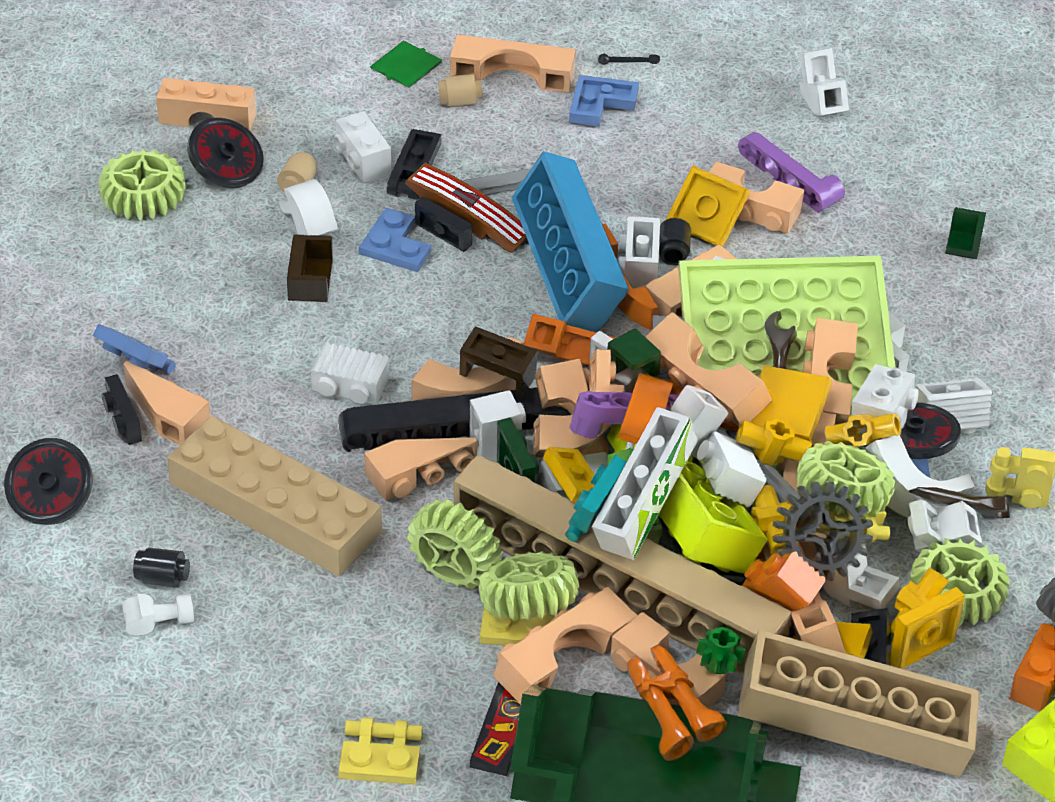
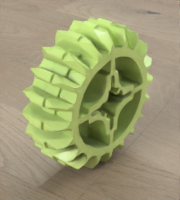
M145 148L141 152H134L131 149L130 154L127 155L119 153L118 159H109V165L103 166L99 180L100 197L107 206V209H113L116 216L124 213L127 220L133 217V215H137L140 222L143 215H149L154 220L156 212L166 216L167 208L175 210L177 202H182L183 194H185L184 190L186 189L184 172L182 171V166H179L177 163V159H170L168 153L159 155L157 149L152 152H146Z
M826 441L824 445L815 443L814 447L807 448L797 468V487L804 486L809 494H811L810 486L813 481L820 483L822 492L826 481L834 482L835 492L841 485L848 487L846 498L854 493L858 494L860 500L855 508L864 505L869 509L867 514L862 516L861 519H865L867 515L876 517L878 512H884L895 489L894 473L887 469L886 462L877 460V455L867 453V449L861 450L853 445H844L842 442L833 444L830 441ZM824 501L826 510L835 512L836 516L839 514L846 515L837 503Z
M436 499L431 504L427 503L425 507H422L417 512L408 527L409 534L407 539L411 543L409 549L417 554L416 561L426 566L425 571H431L435 574L436 578H441L446 583H454L458 588L465 585L468 589L473 590L479 586V576L483 574V571H489L488 567L494 566L498 561H501L500 556L503 553L498 546L500 540L492 535L494 529L484 524L485 518H478L474 515L473 509L468 511L464 509L462 503L454 505L448 499L444 502Z
M944 538L941 545L932 542L928 549L921 550L918 558L912 564L909 582L913 581L918 584L930 567L950 580L941 594L957 586L965 595L958 627L962 625L964 619H968V622L973 627L978 622V619L987 623L989 618H991V614L997 615L1001 610V606L1006 602L1009 587L1006 565L1000 563L999 554H989L988 546L976 547L974 540L970 544L963 543L961 539L951 543L947 538ZM982 580L986 585V588L983 590L979 587V582Z
M529 551L527 554L519 555L516 553L513 557H503L496 565L488 567L489 571H483V574L479 576V592L484 610L489 611L490 615L499 616L503 620L512 618L513 621L519 619H527L529 621L531 618L536 617L542 619L543 616L548 614L555 615L557 610H565L568 608V605L574 603L575 597L578 595L579 581L573 562L569 561L566 556H558L554 552L545 554L544 551L539 553H531Z

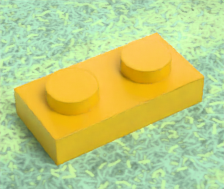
M547 448L543 456L544 461L570 501L576 503L584 489L589 491L591 488H594L595 485L590 483L594 472L578 449Z

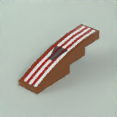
M424 163L405 182L418 196L425 197L441 205L444 209L471 223L472 232L481 240L488 235L504 250L512 253L527 238L521 221L511 212L471 185L432 165Z

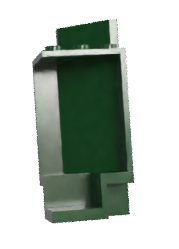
M531 685L522 693L510 768V772H514L510 799L526 802H796L802 766L763 760L768 731L761 730L762 722L738 715L719 712L727 721L726 729L714 739L700 742L694 735L681 706L671 704L683 724L688 728L694 739V744L682 757L672 761H665L659 750L663 731L655 713L646 700L582 688L576 693Z

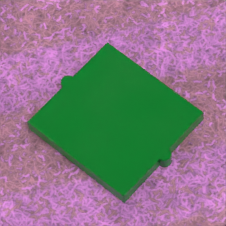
M403 40L372 64L370 68L386 76L387 80H394L410 88L439 65L442 59L426 52L425 48L420 49Z

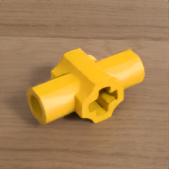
M897 413L877 417L864 414L849 416L847 423L826 426V440L833 444L842 442L844 445L853 444L854 447H866L879 439L901 435L900 419ZM864 425H866L867 432L860 436L859 429L864 428Z
M778 418L766 421L764 426L743 420L736 436L737 443L752 447L754 455L760 459L761 463L769 466L782 463L784 458L799 462L802 460V456L806 453L807 448L812 446L811 441L796 437L795 429L791 428L787 421Z
M764 485L754 500L756 507H752L751 517L767 537V543L773 555L777 553L780 547L785 545V543H775L772 539L774 535L783 533V529L772 526L773 521H784L785 518L784 515L777 512V508L781 506L789 510L791 505L787 502L780 503L775 488L771 485Z
M929 567L918 584L910 581L903 587L896 597L894 607L899 610V613L891 623V632H895L898 616L939 596L950 580Z

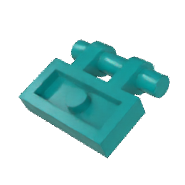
M615 455L608 467L603 464L599 466L590 482L595 485L594 488H591L589 491L584 489L573 509L576 511L570 518V526L565 532L567 539L577 542L582 534H586L590 530L627 461Z

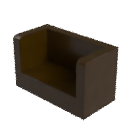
M293 234L287 273L288 301H328L333 263V240L331 236Z
M475 326L460 349L459 375L467 377L474 364L516 380L515 397L522 399L535 379L538 350Z

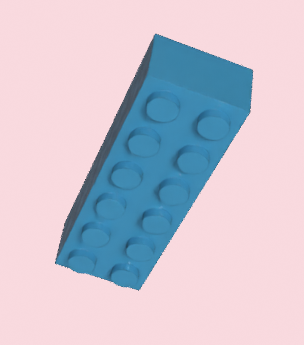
M543 151L512 196V201L558 319L565 321L566 325L597 333L608 321L609 316L619 302L624 299L629 288L575 160Z

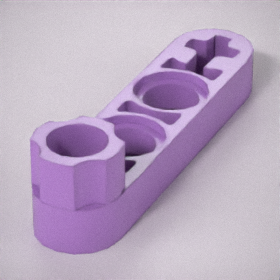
M752 132L739 140L738 149L744 158L763 172L767 171L774 176L772 179L804 189L803 202L817 213L844 198L845 189L837 176L832 174L822 179L818 178L761 134Z
M592 391L579 393L569 426L570 430L584 438L594 439L597 438V435L601 434L604 423L622 424L632 393ZM680 394L669 395L666 410L670 411Z

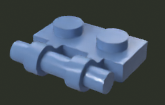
M98 324L94 331L93 337L104 342L103 349L119 356L123 352V355L130 358L129 361L144 369L150 368L154 371L160 369L168 374L176 367V363L168 359L165 353L149 347L141 341L115 329Z

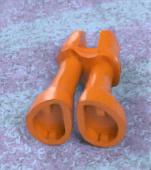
M658 644L650 648L657 667L662 672L661 675L652 679L638 656L628 661V672L636 691H638L642 699L647 701L661 725L663 733L659 743L660 753L665 761H672L686 754L693 747L694 739L667 698L678 701L694 735L700 742H707L720 735L726 729L727 721L718 711L706 708L691 690L694 684L689 680L688 674L678 666L672 655Z

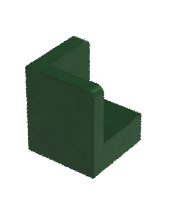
M954 208L945 254L977 260L986 212Z
M636 328L608 342L607 350H611V361H614L616 364V374L627 368L631 370L642 368L650 376L657 377L660 375L661 351Z

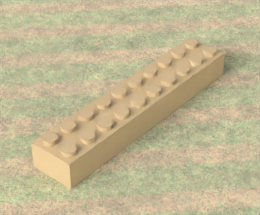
M477 455L454 480V505L462 503L464 509L468 511L473 509L474 515L478 518H485L484 524L494 529L492 535L500 540L498 546L504 553L513 557L516 553L521 555L527 554L529 551L531 553L544 551L545 554L554 552L558 556H566L569 561L573 562L574 568L577 571L578 591L586 595L591 592L596 594L608 586L637 616L644 612L668 630L671 639L697 651L699 639H705L708 629L712 631L715 628L723 627L734 631L737 636H741L740 647L746 649L743 662L737 663L735 672L743 676L746 657L758 630L788 637L791 611L776 602H771L757 595L744 586H740L718 575L712 570H708L686 559L681 554H676L656 544L651 539L646 538L634 560L602 550L592 527L586 534H582L577 542L570 541L565 536V532L570 526V518L576 511L573 509L576 503L562 497L557 492L550 491L532 482L527 477L520 476L502 467L497 462Z

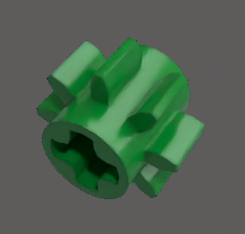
M720 627L712 631L708 629L705 639H699L696 653L702 655L700 665L705 666L708 671L714 674H726L729 671L735 672L737 663L743 662L746 650L740 647L741 636H737L734 631L728 628Z

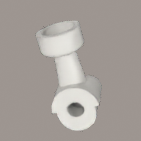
M190 593L177 595L176 603L155 604L153 598L149 595L137 594V596L128 598L122 604L126 631L133 636L147 634L154 629L155 623L178 618L180 624L194 623Z

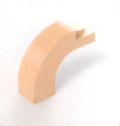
M513 337L508 338L510 340L522 344V341L518 339H515ZM428 359L412 379V401L516 390V380L483 367L471 369L467 377L459 375V369L448 367L431 359Z
M597 349L590 357L589 391L624 392V385L610 384V382L613 383L616 376V364L614 361H611V350ZM539 415L534 422L533 454L536 458H543L548 447L572 448L582 451L597 441L611 424L604 423L601 434L597 435V438L589 439L579 434H574L570 430L569 426L573 415Z

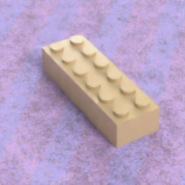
M214 416L208 418L167 457L170 484L339 577L382 533L381 505Z
M758 630L746 657L738 716L960 777L975 752L979 690Z

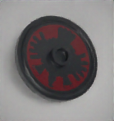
M226 118L206 119L193 129L188 138L187 151L192 165L202 177L215 185L225 188H240L256 179L262 170L264 162L262 148L252 132L238 122Z
M917 402L913 410L909 409L907 412L906 422L901 429L900 437L910 459H930L942 456L957 446L960 440L961 427L956 417L947 410L932 404Z
M43 438L33 441L19 450L8 465L4 479L6 499L14 512L29 522L42 525L65 522L83 508L90 496L93 484L91 465L84 453L66 440Z

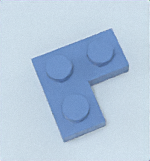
M579 75L569 113V123L600 126L604 107L634 111L639 91V82Z
M385 208L360 244L359 254L418 272L431 253V245L406 238L415 224V216Z

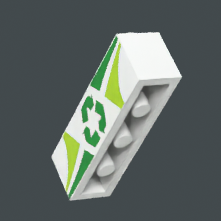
M659 407L654 411L592 526L602 550L632 560L637 556L698 441L690 417Z

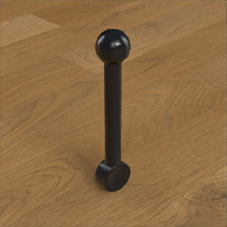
M603 53L599 55L598 62L602 65L609 62H650L651 64H657L660 62V56L651 54L649 57L608 56Z

